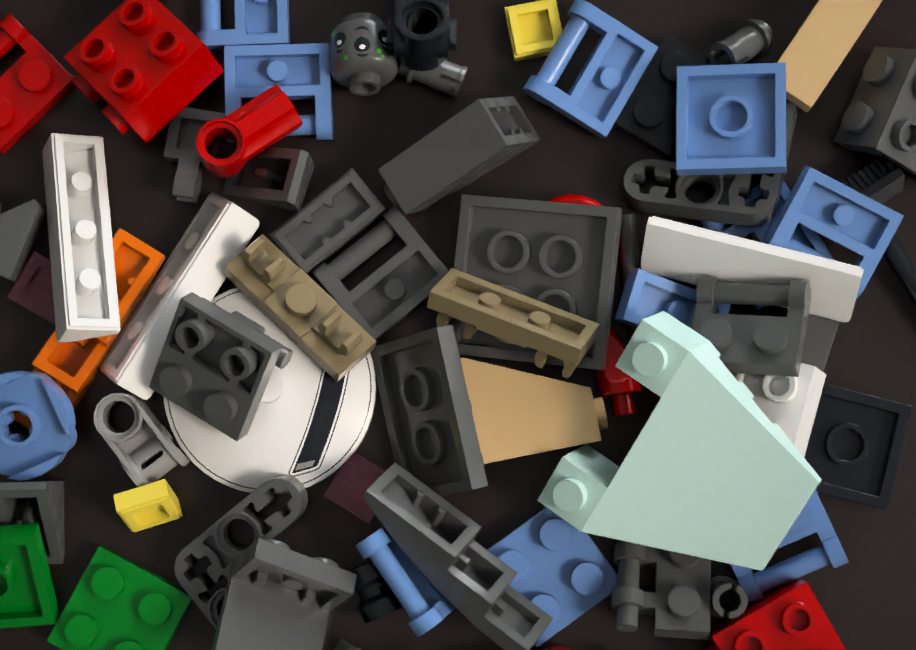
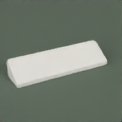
M51 133L43 148L42 158L57 342H74L119 334L121 328L103 137Z
M214 193L209 194L112 346L99 370L117 385L143 400H148L154 392L149 385L180 299L193 292L200 297L212 301L226 279L224 266L245 249L259 227L260 222L258 219L233 202Z
M656 216L648 218L641 256L642 270L697 285L700 276L718 277L719 282L776 285H789L791 280H809L811 287L809 314L843 323L849 322L851 319L864 269H861L862 267Z

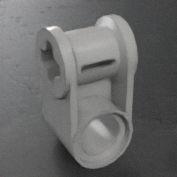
M112 393L103 397L96 405L93 414L94 425L116 454L123 469L137 487L156 482L178 464L185 467L190 463V459L184 453L173 434L160 423L145 401L131 393ZM121 401L129 404L135 415L132 427L125 432L116 430L110 422L112 407ZM160 452H163V455L161 457H159L156 461H154L152 464L146 467L147 462L153 459Z

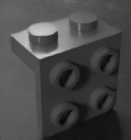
M875 46L864 66L862 77L850 105L843 115L834 143L849 151L884 156L915 176L916 49Z
M258 538L232 560L212 650H322L329 612L353 595L357 574L339 568L338 564L330 559L322 557L311 558L292 551L282 541Z

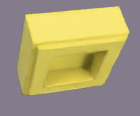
M540 0L504 7L514 62L548 56L562 33L556 0Z
M166 479L113 495L116 512L134 533L179 519L183 516L180 501Z

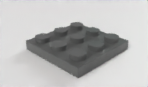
M462 194L454 269L600 324L597 339L580 361L578 368L606 370L622 209L609 206ZM453 318L449 325H453L460 355L535 363L537 350L528 346L524 348L516 344L501 342L495 336L477 330L468 340L463 338L465 330L463 321ZM550 356L546 364L564 366L563 360Z

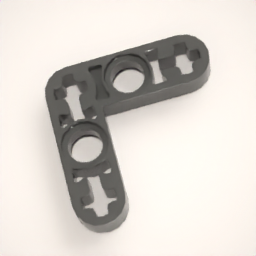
M786 99V152L788 162L797 119V106ZM643 159L633 163L627 169L623 185L629 204L635 210L643 213L755 227L768 223L775 216L779 206L785 173L678 176L676 162ZM752 178L761 180L760 190L762 199L757 200L755 207H747L745 199H749L751 196ZM648 179H656L657 186H652L649 194L641 193L639 186H645ZM676 180V198H670L669 190H673L672 181ZM696 183L710 184L716 190L713 197L703 203L692 202L686 198L685 194Z
M278 475L262 483L177 555L174 570L178 582L215 629H217L221 604L227 585L216 591L212 597L208 594L207 590L224 577L228 580L232 560L246 549L238 547L231 542L228 536L229 524L234 519L247 521L254 530L253 542L258 538L263 540L274 539L300 518L306 510L308 503L307 491L297 478L289 475ZM272 489L278 493L284 490L289 491L292 498L288 501L287 505L291 512L289 513L288 510L282 508L264 520L263 516L258 512L274 501L275 495ZM252 503L254 504L255 510L250 507ZM267 524L272 527L271 531L268 530ZM207 556L212 563L207 568L208 575L203 573L196 576L191 569L196 564L195 558L200 559Z

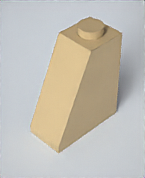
M460 358L484 464L602 441L600 430L608 428L606 410L602 397L593 399L591 387L468 358Z

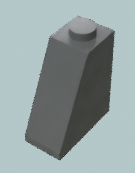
M514 96L477 99L380 167L378 171L385 180L383 186L387 197L394 206L402 209L405 215L430 208L535 145L541 139Z

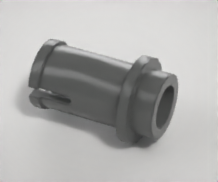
M746 19L738 24L735 33L710 47L713 50L709 52L710 63L712 65L744 64L750 59L763 58L771 50V45L774 41L772 29L766 22L759 19Z
M445 59L440 66L432 70L416 71L407 68L401 63L398 74L407 77L406 83L411 84L412 80L446 93L455 99L461 83L442 75L463 82L468 67L460 66Z
M718 575L712 577L710 614L716 618L733 619L744 613L748 598L739 583L729 576ZM729 590L731 594L730 601L725 606H720L719 598L721 594Z

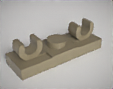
M264 234L224 266V275L336 382L342 379L375 348L377 341Z
M451 268L429 292L427 308L439 312L436 318L437 327L447 326L455 318L464 322L463 338L469 340L477 330L495 336L501 342L516 344L524 348L527 346L537 350L535 365L539 368H543L550 356L559 358L564 362L562 377L569 378L582 358L596 341L600 324L454 268Z

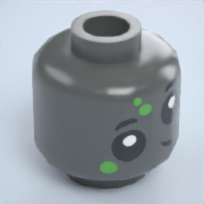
M367 12L353 13L344 17L341 23L331 30L329 36L331 76L336 83L349 88L350 92L355 95L368 96L376 94L381 90L382 86L390 83L397 75L399 68L398 58L394 57V49H386L387 23L382 21L381 17Z

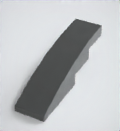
M394 462L366 490L363 499L396 544L431 584L475 627L503 650H530L553 618L510 586L517 575L516 571L474 541L481 529L480 525Z

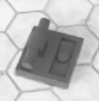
M191 292L179 301L149 387L230 438L238 441L249 432L274 366L283 369L289 363L293 351L264 334L265 328L240 312L234 311L229 313L206 298Z

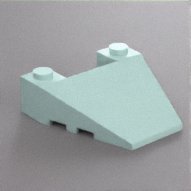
M662 311L641 320L615 367L661 397L621 466L619 467L588 444H585L561 458L537 501L584 533L762 571L771 560L822 479L776 423L773 425L752 400L755 396L743 381L739 383L718 358L721 354L713 344L667 312Z

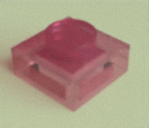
M34 251L7 298L55 324L51 261Z
M353 452L342 464L325 492L324 497L369 524L375 514L363 499L366 490L386 470L358 453Z

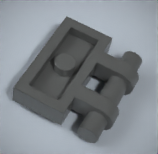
M619 540L613 549V562L618 566V587L613 589L611 601L612 609L617 612L616 629L621 632H635L638 630V615L654 616L653 636L708 640L710 635L711 560ZM640 569L655 570L654 592H644L639 589Z

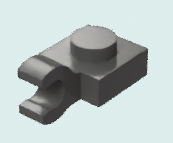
M185 107L170 121L163 156L166 161L178 163L172 189V195L177 196L178 202L198 205L202 188V169L204 166L196 147V137L200 128L206 122L213 119H223L225 113ZM224 138L216 139L210 144L208 153L216 159L221 158Z

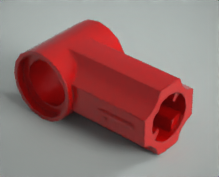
M276 84L223 119H213L206 122L198 132L196 147L204 168L210 174L217 177H230L240 172L247 161L301 127L303 122L285 92ZM229 138L237 144V148L230 157L216 159L208 153V148L214 140Z

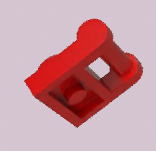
M10 13L0 21V26L2 27L0 29V59L16 43L26 53L0 77V153L3 155L75 86L71 81L74 77Z

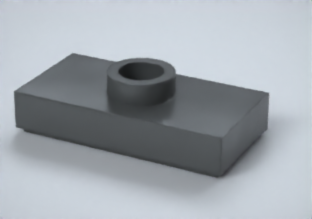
M351 168L272 232L270 236L288 258L308 275L320 263L327 260L386 211V208L353 168Z

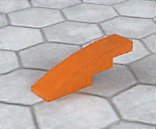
M121 228L118 229L112 238L121 331L119 334L74 342H57L55 329L32 362L34 367L32 372H43L51 376L54 382L64 390L74 410L100 371L99 367L142 301L165 260L164 254ZM15 410L13 412L15 422L29 430L32 426L30 418L22 416L19 411Z

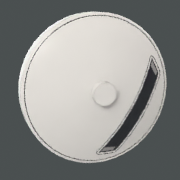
M236 287L213 298L211 302L227 312L238 311L265 328L264 334L291 349L293 354L289 363L283 369L274 366L249 432L238 441H235L164 397L166 416L176 441L188 458L205 474L228 487L252 493L262 483L278 475L295 477L305 488L323 481L351 458L369 429L374 414L377 393L376 375L371 353L363 358L342 379L336 382L240 289ZM272 489V492L274 494H283L289 492L287 490H284L283 492L278 493L274 489Z

